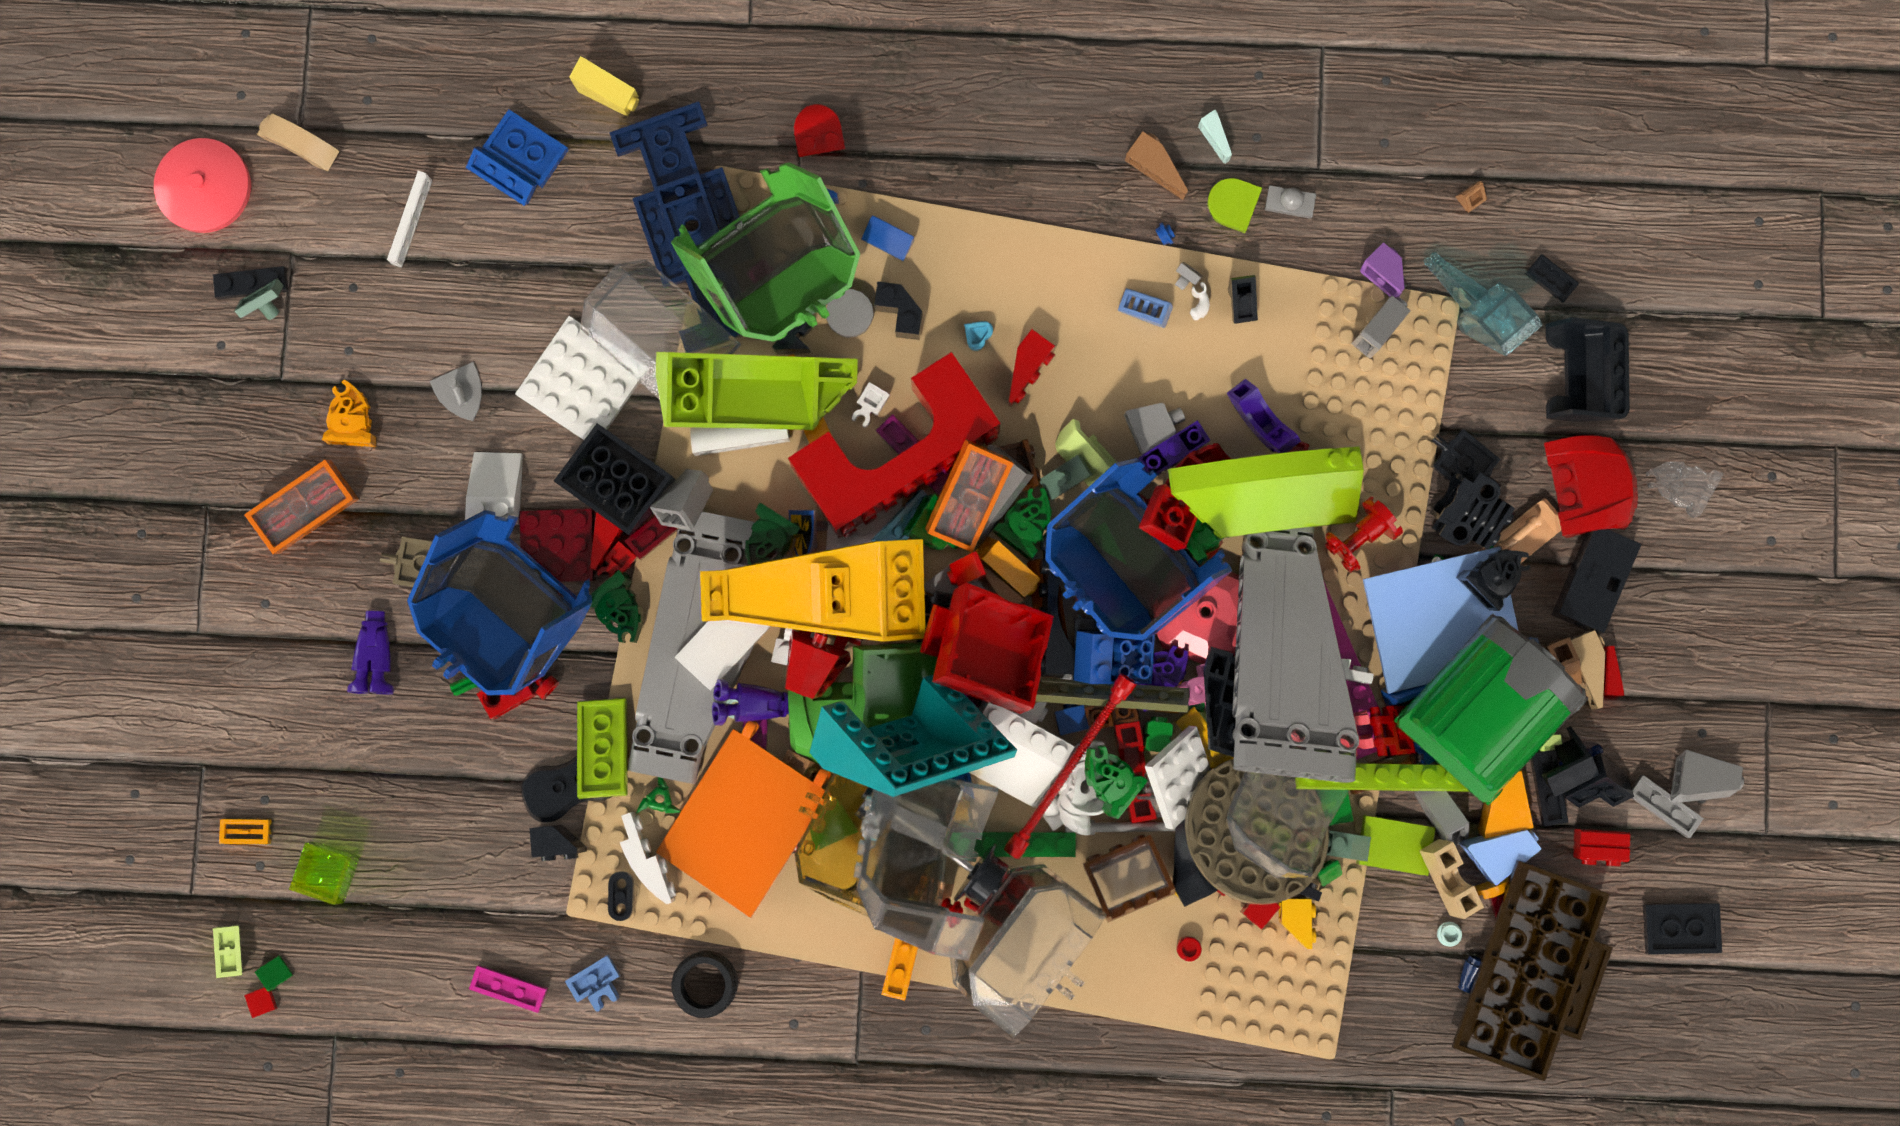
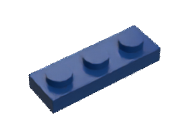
M480 146L473 149L466 166L468 170L523 206L529 204L537 186L535 182Z

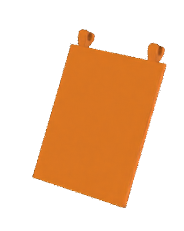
M748 721L742 733L736 729L732 730L656 851L658 855L750 918L754 915L829 796L830 792L822 787L831 776L830 771L820 769L814 781H812L750 740L760 727L755 721Z

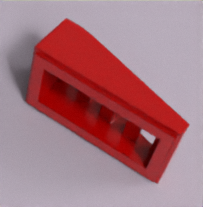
M1604 646L1603 695L1624 696L1615 647Z

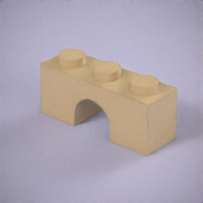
M1438 839L1419 850L1450 916L1466 919L1484 908L1474 885L1466 883L1459 874L1457 867L1464 863L1454 842Z

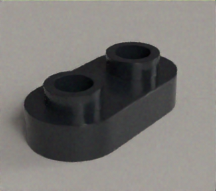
M619 871L614 873L608 882V913L612 919L624 921L631 917L634 911V879L630 873ZM620 879H624L626 881V886L624 888H621L618 885V881ZM619 904H624V905H625V907H626L625 912H623V913L619 912V910H618V905H619Z

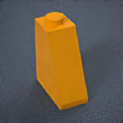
M987 537L975 550L981 563L1022 597L1030 596L1038 588L1037 583L1040 578L998 540Z
M1521 770L1503 788L1500 795L1490 805L1483 804L1478 832L1485 839L1534 828Z

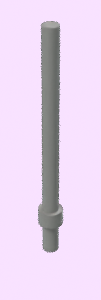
M1090 820V835H1095V832L1175 831V829L1166 828L1164 822L1131 823L1095 822V820ZM1065 826V832H1073Z

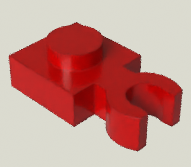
M620 540L604 558L609 564L601 567L597 571V575L601 576L607 571L611 577L618 570L626 573L638 557L628 545Z

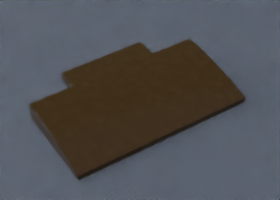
M1517 860L1451 1047L1545 1081L1561 1034L1581 1041L1613 950L1611 946L1594 941L1610 894Z

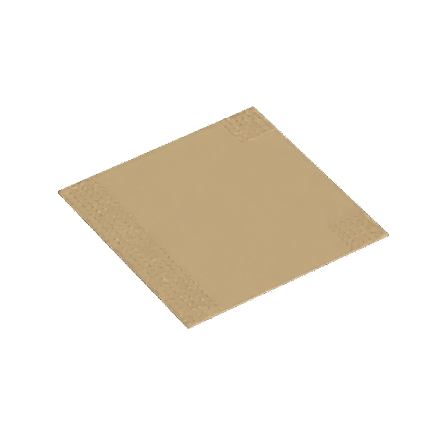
M715 166L713 169L723 167L740 217L772 195L761 173L724 166ZM825 185L827 189L838 194L839 204H835L860 252L852 287L849 289L860 291L869 298L873 306L874 317L865 333L857 337L847 338L835 333L829 326L827 319L822 318L818 312L814 313L813 315L818 324L812 328L807 336L804 338L800 336L799 338L809 347L811 353L794 355L795 357L858 359L857 384L840 398L841 401L829 413L823 416L834 440L851 464L863 470H873L898 456L875 431L892 414L919 441L930 433L933 421L912 391L911 378L950 352L954 354L1001 423L1000 434L997 435L999 438L991 445L1003 446L1028 439L1029 444L1033 445L1035 451L1033 461L1035 468L1039 469L1041 478L1066 463L1057 452L1055 443L1059 433L1072 419L1080 422L1081 430L1088 438L1094 434L1098 438L1097 441L1117 462L1139 458L1141 454L1124 414L1128 410L1158 403H1164L1168 412L1179 407L1183 411L1185 421L1174 425L1176 433L1198 420L1211 440L1203 447L1219 443L1224 452L1232 459L1278 454L1276 451L1272 452L1257 438L1241 418L1227 395V392L1244 379H1247L1259 389L1266 404L1276 417L1298 434L1301 441L1310 445L1308 450L1360 446L1364 472L1357 521L1347 524L1314 527V540L1317 546L1324 582L1361 667L1368 668L1367 673L1374 674L1372 684H1369L1383 716L1382 708L1386 707V704L1381 694V689L1385 688L1386 685L1363 579L1417 566L1433 472L1431 466L1434 463L1437 445L1431 442V440L1437 433L1439 435L1461 304L1458 298L1404 289L1400 298L1407 303V308L1411 311L1379 351L1369 359L1351 343L1390 298L1371 282ZM807 203L779 211L746 234L754 258L732 265L741 293L754 285L745 273L762 258L775 270L805 248L832 240ZM823 211L841 241L846 243L833 216ZM872 215L914 236L915 241L904 261L861 240ZM1182 262H1185L1203 275L1198 284L1194 285L1189 282L1186 288L1181 290L1175 285L1182 276L1176 270ZM1255 275L1258 320L1234 324L1232 320L1231 297L1228 293L1230 279ZM877 282L901 284L922 310L923 319L920 340L897 338L895 334L897 314L875 311L874 303ZM1200 282H1204L1207 287L1206 293L1209 297V311L1204 318L1194 320L1190 311L1198 305L1200 299L1192 295L1191 289L1194 286L1196 292H1203ZM1126 288L1171 302L1173 309L1166 327L1162 328L1119 312L1118 308ZM690 290L682 330L701 324ZM1135 297L1131 298L1128 306L1129 309H1132ZM1141 300L1138 312H1141L1145 301ZM1150 304L1147 315L1151 314L1153 304ZM1159 308L1156 318L1160 317L1163 308ZM979 321L989 322L993 327L991 338L985 341V346L981 350H971L967 344L964 324ZM1031 329H1033L1055 345L1053 351L1055 357L1048 366L1043 364L1038 371L1041 375L1033 385L1030 383L1024 389L1027 393L1019 404L1015 402L1010 407L1008 403L1017 348ZM744 336L696 352L764 356L792 355L774 352L772 346L776 341L772 342ZM680 337L677 352L686 353ZM870 382L889 393L890 397L878 416L871 413L870 424L864 428L862 425L866 418L861 415L854 422L852 421V415L855 411L862 408V406L857 404V401ZM663 422L655 464L672 475L676 480L686 469L702 471L708 476V482L712 486L713 491L702 512L756 522L760 517L755 510L758 504L762 503L787 520H789L788 510H816V522L827 521L791 468L788 457L809 444L803 430L788 429L790 442L695 456L692 453L690 429L694 427H664ZM1168 470L1159 474L1139 494L1145 496L1146 499H1151L1155 487L1166 483L1169 477ZM1084 481L1054 500H1050L1048 497L1052 509L1050 522L1089 487ZM1040 482L1039 486L1033 489L1032 495L1034 498L1041 497L1040 488L1043 487ZM925 483L917 487V490L923 489L927 495L935 494L939 498ZM958 484L951 494L957 497L962 485ZM1028 490L1018 495L997 525L1004 522L1005 515L1014 507L1017 501L1027 498ZM913 495L909 498H905V496L902 497V507L913 497ZM1372 496L1374 497V503L1379 500L1391 511L1397 519L1394 525L1396 528L1401 526L1403 533L1395 540L1389 538L1384 533L1373 543L1367 540L1352 553L1360 565V570H1353L1350 573L1342 565L1341 561L1343 560L1337 553L1333 555L1326 548V533L1330 532L1342 542L1358 530L1356 524L1367 516L1362 503ZM1098 497L1072 518L1071 521L1082 528L1100 498ZM1023 505L1020 510L1022 511L1027 508V505ZM654 513L645 522H643V525H645L655 516ZM992 530L988 537L998 540L1027 566L1029 560L993 533ZM684 531L681 532L682 534L695 535ZM817 531V548L812 549L811 553L826 550L827 531ZM677 532L642 560L637 558L635 562L630 590H633L636 594L635 598L638 606L643 608V624L637 643L630 642V633L625 636L626 643H619L608 698L627 699V766L633 743L632 734L637 724L635 720L661 591L669 558L672 557L673 541L676 538ZM1244 535L1222 539L1224 543L1216 552L1218 553L1223 549L1225 554L1222 558L1223 563L1227 562L1232 569L1231 572L1238 575L1240 560L1244 554L1241 548ZM705 536L708 539L718 540V538ZM683 540L680 543L679 548L681 552H687L691 548L690 540ZM728 541V543L742 545L739 542ZM1037 541L1034 546L1038 551L1032 560L1043 559V550L1040 549V541ZM1250 541L1254 547H1260L1256 541ZM948 544L944 549L934 550L923 545L924 584L948 567L949 564L972 552L960 547L955 550ZM976 544V546H975L973 552H975V550H976L981 544ZM1186 546L1185 550H1186V551L1191 555V557L1195 560V558L1193 557V555L1191 554V552L1189 551V549H1188L1187 546ZM1298 546L1301 552L1307 553L1304 547ZM729 550L726 555L727 560L735 561L739 556L738 550ZM1174 564L1171 570L1177 568V566ZM986 578L979 580L985 590L996 594ZM1061 580L1060 588L1069 643L1073 647L1074 620L1077 614L1082 618L1093 617L1086 614L1082 608L1075 611L1073 605L1077 597L1072 596L1065 599L1063 593L1066 591L1065 583ZM1162 583L1161 586H1159V588H1158V591H1157L1156 596H1155V598H1154L1153 604H1152V606H1151L1152 608H1153V606H1154V604H1155V601H1156V599H1157V596H1158V594H1159V592H1160V589H1161L1163 583ZM1026 595L1024 598L1025 602L1022 604L1033 608L1032 596ZM1203 607L1201 613L1203 616H1208L1210 610L1207 607ZM771 626L755 643L734 688H737L738 683L788 693V690L785 689L787 665L771 662L776 638L784 639L785 628ZM827 634L826 644L833 645L837 635ZM1155 634L1154 653L1159 651L1169 652V650L1162 648L1159 638ZM863 639L861 645L912 643L916 642L917 639L898 640L893 642H881ZM848 643L846 651L850 652L851 661L834 682H853V646L856 645ZM1175 653V656H1176V657H1178V658H1181V657H1182L1181 655H1178V654ZM1158 658L1157 662H1163L1166 658ZM1188 659L1187 673L1183 680L1198 677L1196 666L1202 664ZM1047 702L1045 708L1048 709V712L1042 722L1037 720L1036 725L1073 746L1079 744L1087 735L1086 733L1089 729L1060 736L1054 712L1064 710V704ZM1138 709L1140 720L1137 721L1140 722L1142 739L1145 737L1143 734L1144 723L1151 721L1153 716L1168 718V723L1173 725L1172 737H1169L1170 740L1173 741L1183 732L1175 721L1184 715L1185 712L1166 713L1155 712V710L1144 712L1143 709ZM789 714L786 717L768 719L767 751L780 760H783L788 749L793 751L790 745L788 727ZM727 717L726 722L722 726H715L702 753L696 784L663 778L669 787L672 805L680 810L684 808L732 730L736 729L742 733L743 722H736L734 719ZM1113 726L1098 731L1099 733L1093 740L1104 742L1108 754L1118 756ZM644 729L640 732L639 738L643 743H647L651 738V734L648 730ZM695 739L689 740L687 743L688 751L694 753L698 750V742ZM636 746V749L649 752L648 748ZM1144 750L1145 765L1159 752ZM659 752V754L673 756V753ZM1377 752L1356 760V763L1367 764L1385 758V756L1378 757ZM683 756V759L697 761V758ZM627 771V796H613L606 800L588 801L580 839L587 847V852L578 853L579 858L576 859L566 913L568 916L886 976L899 923L887 919L891 900L886 905L881 904L880 898L876 902L871 900L869 895L871 883L877 878H882L884 884L887 881H892L895 888L899 871L918 873L954 884L951 896V904H954V897L966 880L969 872L949 857H929V842L890 814L886 819L883 818L871 836L867 837L869 825L858 818L855 813L865 801L861 797L868 787L831 772L830 778L822 787L830 792L826 800L829 801L837 797L858 831L814 851L809 830L807 829L800 840V852L791 854L752 918L665 859L669 871L666 873L668 882H673L676 890V896H673L675 901L666 904L648 890L637 877L625 857L620 842L629 839L621 816L630 812H635L636 814L643 798H646L656 786L658 787V777ZM970 773L975 797L951 802L947 780L925 786L930 794L933 806L908 810L905 800L899 796L894 808L929 833L1019 832L1028 823L1027 821L1035 813L1034 811L1037 807L1033 808ZM1148 777L1157 819L1142 822H1164ZM1348 790L1354 821L1328 826L1329 830L1360 835L1363 815L1371 817L1376 815L1380 790H1368L1356 795L1351 794V791ZM661 795L655 797V801L658 803L664 801ZM647 807L636 814V816H640L643 823V829L641 830L643 839L647 838L651 847V852L648 853L650 858L658 855L656 853L658 847L680 813H665V811L660 812ZM1128 808L1119 819L1107 816L1104 812L1090 817V820H1095V822H1130ZM1041 817L1033 832H1065V825L1063 824L1053 831L1044 817ZM1175 831L1095 832V835H1080L1076 833V857H1021V859L998 857L1009 865L1006 872L1029 885L1027 893L1007 928H1002L964 906L966 896H963L957 900L960 901L963 908V916L959 922L952 926L949 924V919H946L942 933L924 930L921 933L911 981L1320 1058L1334 1059L1367 866L1356 864V860L1326 855L1324 863L1331 859L1338 860L1343 873L1325 886H1322L1317 878L1311 882L1318 885L1316 890L1322 892L1319 902L1312 899V903H1315L1316 917L1312 918V928L1316 929V943H1312V949H1306L1279 923L1278 911L1261 930L1240 912L1246 904L1245 902L1235 900L1227 895L1222 896L1217 891L1186 907L1183 906L1176 895H1172L1107 923L1084 870L1083 863H1086V859L1092 855L1100 854L1102 856L1109 853V849L1118 844H1122V846L1132 843L1131 840L1139 835L1144 834L1145 837L1151 835L1172 880ZM1149 850L1093 874L1108 909L1165 885ZM962 857L973 866L981 859V857ZM619 871L630 873L634 879V911L631 917L624 921H616L608 913V882L610 877ZM624 879L618 881L619 887L624 888L626 886ZM1001 889L995 895L991 893V900L996 901L997 898H1003ZM1298 894V895H1296V896H1294V897H1306V896H1304V895H1302V894ZM624 904L618 905L619 912H625L626 907ZM1192 936L1200 942L1202 952L1198 959L1188 962L1179 957L1176 946L1181 938Z

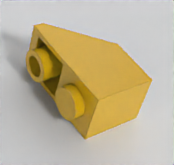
M1292 897L1279 902L1278 905L1281 907L1278 910L1279 923L1303 947L1312 949V943H1316V929L1312 928V918L1316 917L1315 903H1312V899L1308 897Z

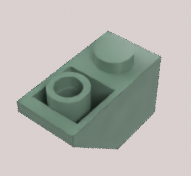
M1329 830L1327 855L1368 862L1371 837Z

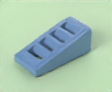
M1126 288L1118 311L1165 328L1173 306L1171 302ZM1135 297L1136 299L1133 304L1132 309H1129L1128 306L1131 301V298ZM1141 300L1145 301L1141 312H1138ZM1150 304H1153L1151 314L1147 315ZM1159 308H1163L1160 317L1156 318Z

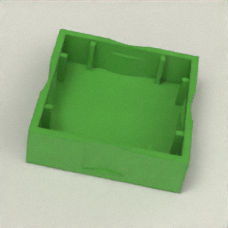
M922 642L853 646L852 711L867 728L912 715L923 677L934 674L938 657L919 652Z

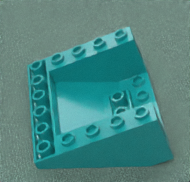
M933 674L923 677L911 716L867 728L844 701L822 706L809 753L823 769L895 797L1014 758L1017 748L964 693L932 682Z

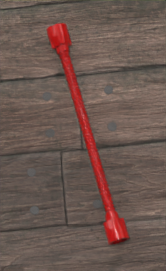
M1122 673L1119 674L1111 688L1110 701L1106 703V706L1100 712L1101 714L1095 720L1096 722L1092 724V727L1086 733L1087 735L1079 743L1080 745L1072 754L1073 756L1067 761L1066 766L1060 772L1061 774L1055 779L1052 787H1050L1043 800L1039 803L1040 805L1034 811L1035 813L1027 821L1028 823L1019 833L1015 832L1005 845L1004 850L1016 859H1021L1030 844L1031 832H1033L1034 827L1040 821L1039 819L1043 817V814L1047 811L1046 809L1052 803L1051 801L1055 799L1060 788H1062L1069 775L1073 772L1072 770L1078 764L1077 762L1081 760V757L1087 751L1086 749L1093 742V739L1099 733L1098 731L1101 730L1100 728H1102L1109 715L1113 712L1112 710L1115 709L1114 707L1120 704L1122 700L1125 701L1136 687L1137 683Z

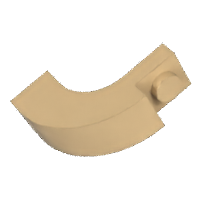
M268 114L259 126L260 130L257 133L259 137L295 153L315 167L325 171H329L339 153V150L322 139L275 114Z

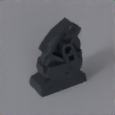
M1509 549L1498 550V552L1490 553L1486 561H1479L1473 570H1463L1456 578L1489 611H1500L1504 605L1503 599L1507 598L1519 583L1521 571L1530 569V564L1523 566L1520 564V559L1522 557H1529V553L1510 551Z

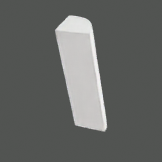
M700 427L690 429L692 453L695 456L790 442L788 429Z

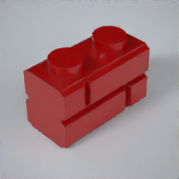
M1574 830L1573 857L1581 859V864L1596 865L1597 860L1606 861L1607 866H1621V862L1630 861V832Z

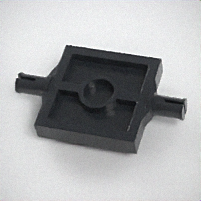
M1461 429L1455 438L1449 442L1444 440L1438 433L1432 438L1431 442L1442 450L1438 459L1431 467L1450 482L1455 472L1465 476L1470 467L1475 468L1494 480L1490 476L1493 468L1501 459L1464 429Z

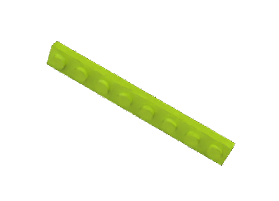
M1356 763L1355 781L1349 783L1295 777L1296 789L1469 792L1440 765Z

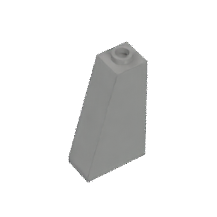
M990 444L987 449L1010 458L1014 464L977 544H982L1033 477L1031 472L997 445Z

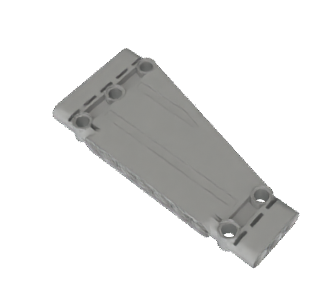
M702 512L692 530L678 528L676 538L673 541L672 557L669 558L639 695L635 716L637 724L632 734L633 743L627 771L696 784L702 753L716 726L712 718L713 702L726 703L727 700L716 701L713 697L714 688L710 691L675 656L707 623L702 621L700 571L724 570L748 565L745 558V541L749 540L752 533L751 527L755 522ZM684 531L695 535L682 534L681 532ZM705 536L718 538V540L708 539ZM793 538L789 555L786 554L783 558L793 557L796 538ZM683 540H690L691 548L687 552L680 551L679 545ZM728 541L739 542L742 545L728 543ZM731 549L738 550L739 556L735 561H728L726 558L727 552ZM753 647L723 678L729 683L731 688H734ZM644 729L648 730L651 734V738L647 743H643L639 738L640 732ZM691 739H695L699 744L698 750L694 753L689 752L687 749V743ZM636 746L648 748L649 752L636 749ZM659 752L673 753V756L659 754ZM683 756L697 758V761L683 759Z
M1314 527L1244 535V541L1241 546L1244 554L1241 557L1239 567L1233 717L1236 718L1235 728L1232 733L1235 740L1233 768L1245 772L1343 783L1354 782L1356 776V748L1359 745V737L1317 553V546L1314 540ZM1250 541H1256L1260 547H1254ZM1298 546L1304 547L1307 553L1301 552ZM1241 727L1248 728L1251 736H1245L1241 731ZM1291 733L1299 735L1301 741L1295 742L1291 737ZM1341 738L1346 739L1348 741L1350 746L1349 748H1346L1341 744Z

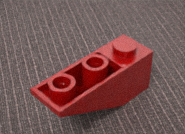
M1031 329L1017 348L1008 403L1010 407L1015 402L1019 404L1027 393L1024 389L1029 383L1033 385L1041 375L1038 372L1043 364L1048 366L1055 357L1053 353L1055 345L1033 329Z

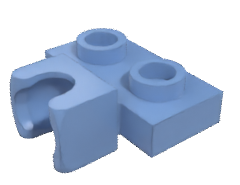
M609 954L565 981L577 1002L588 996L590 1003L597 1012L604 1007L601 1000L602 995L608 996L612 1002L620 998L612 981L621 975Z

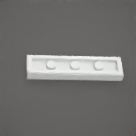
M421 171L417 172L387 258L391 264L397 267H402L432 183V179Z

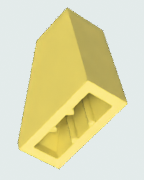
M580 56L569 77L577 91L627 117L631 111H635L639 103V96L636 90Z

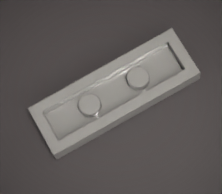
M1640 775L1632 786L1634 794L1632 799L1686 838H1691L1704 819L1682 802H1670L1671 795L1644 775Z

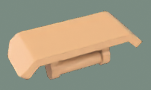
M1543 498L1499 533L1501 534L1500 539L1494 547L1500 546L1501 550L1522 551L1529 553V556L1561 531L1558 512L1546 498ZM1522 557L1520 564L1528 557Z

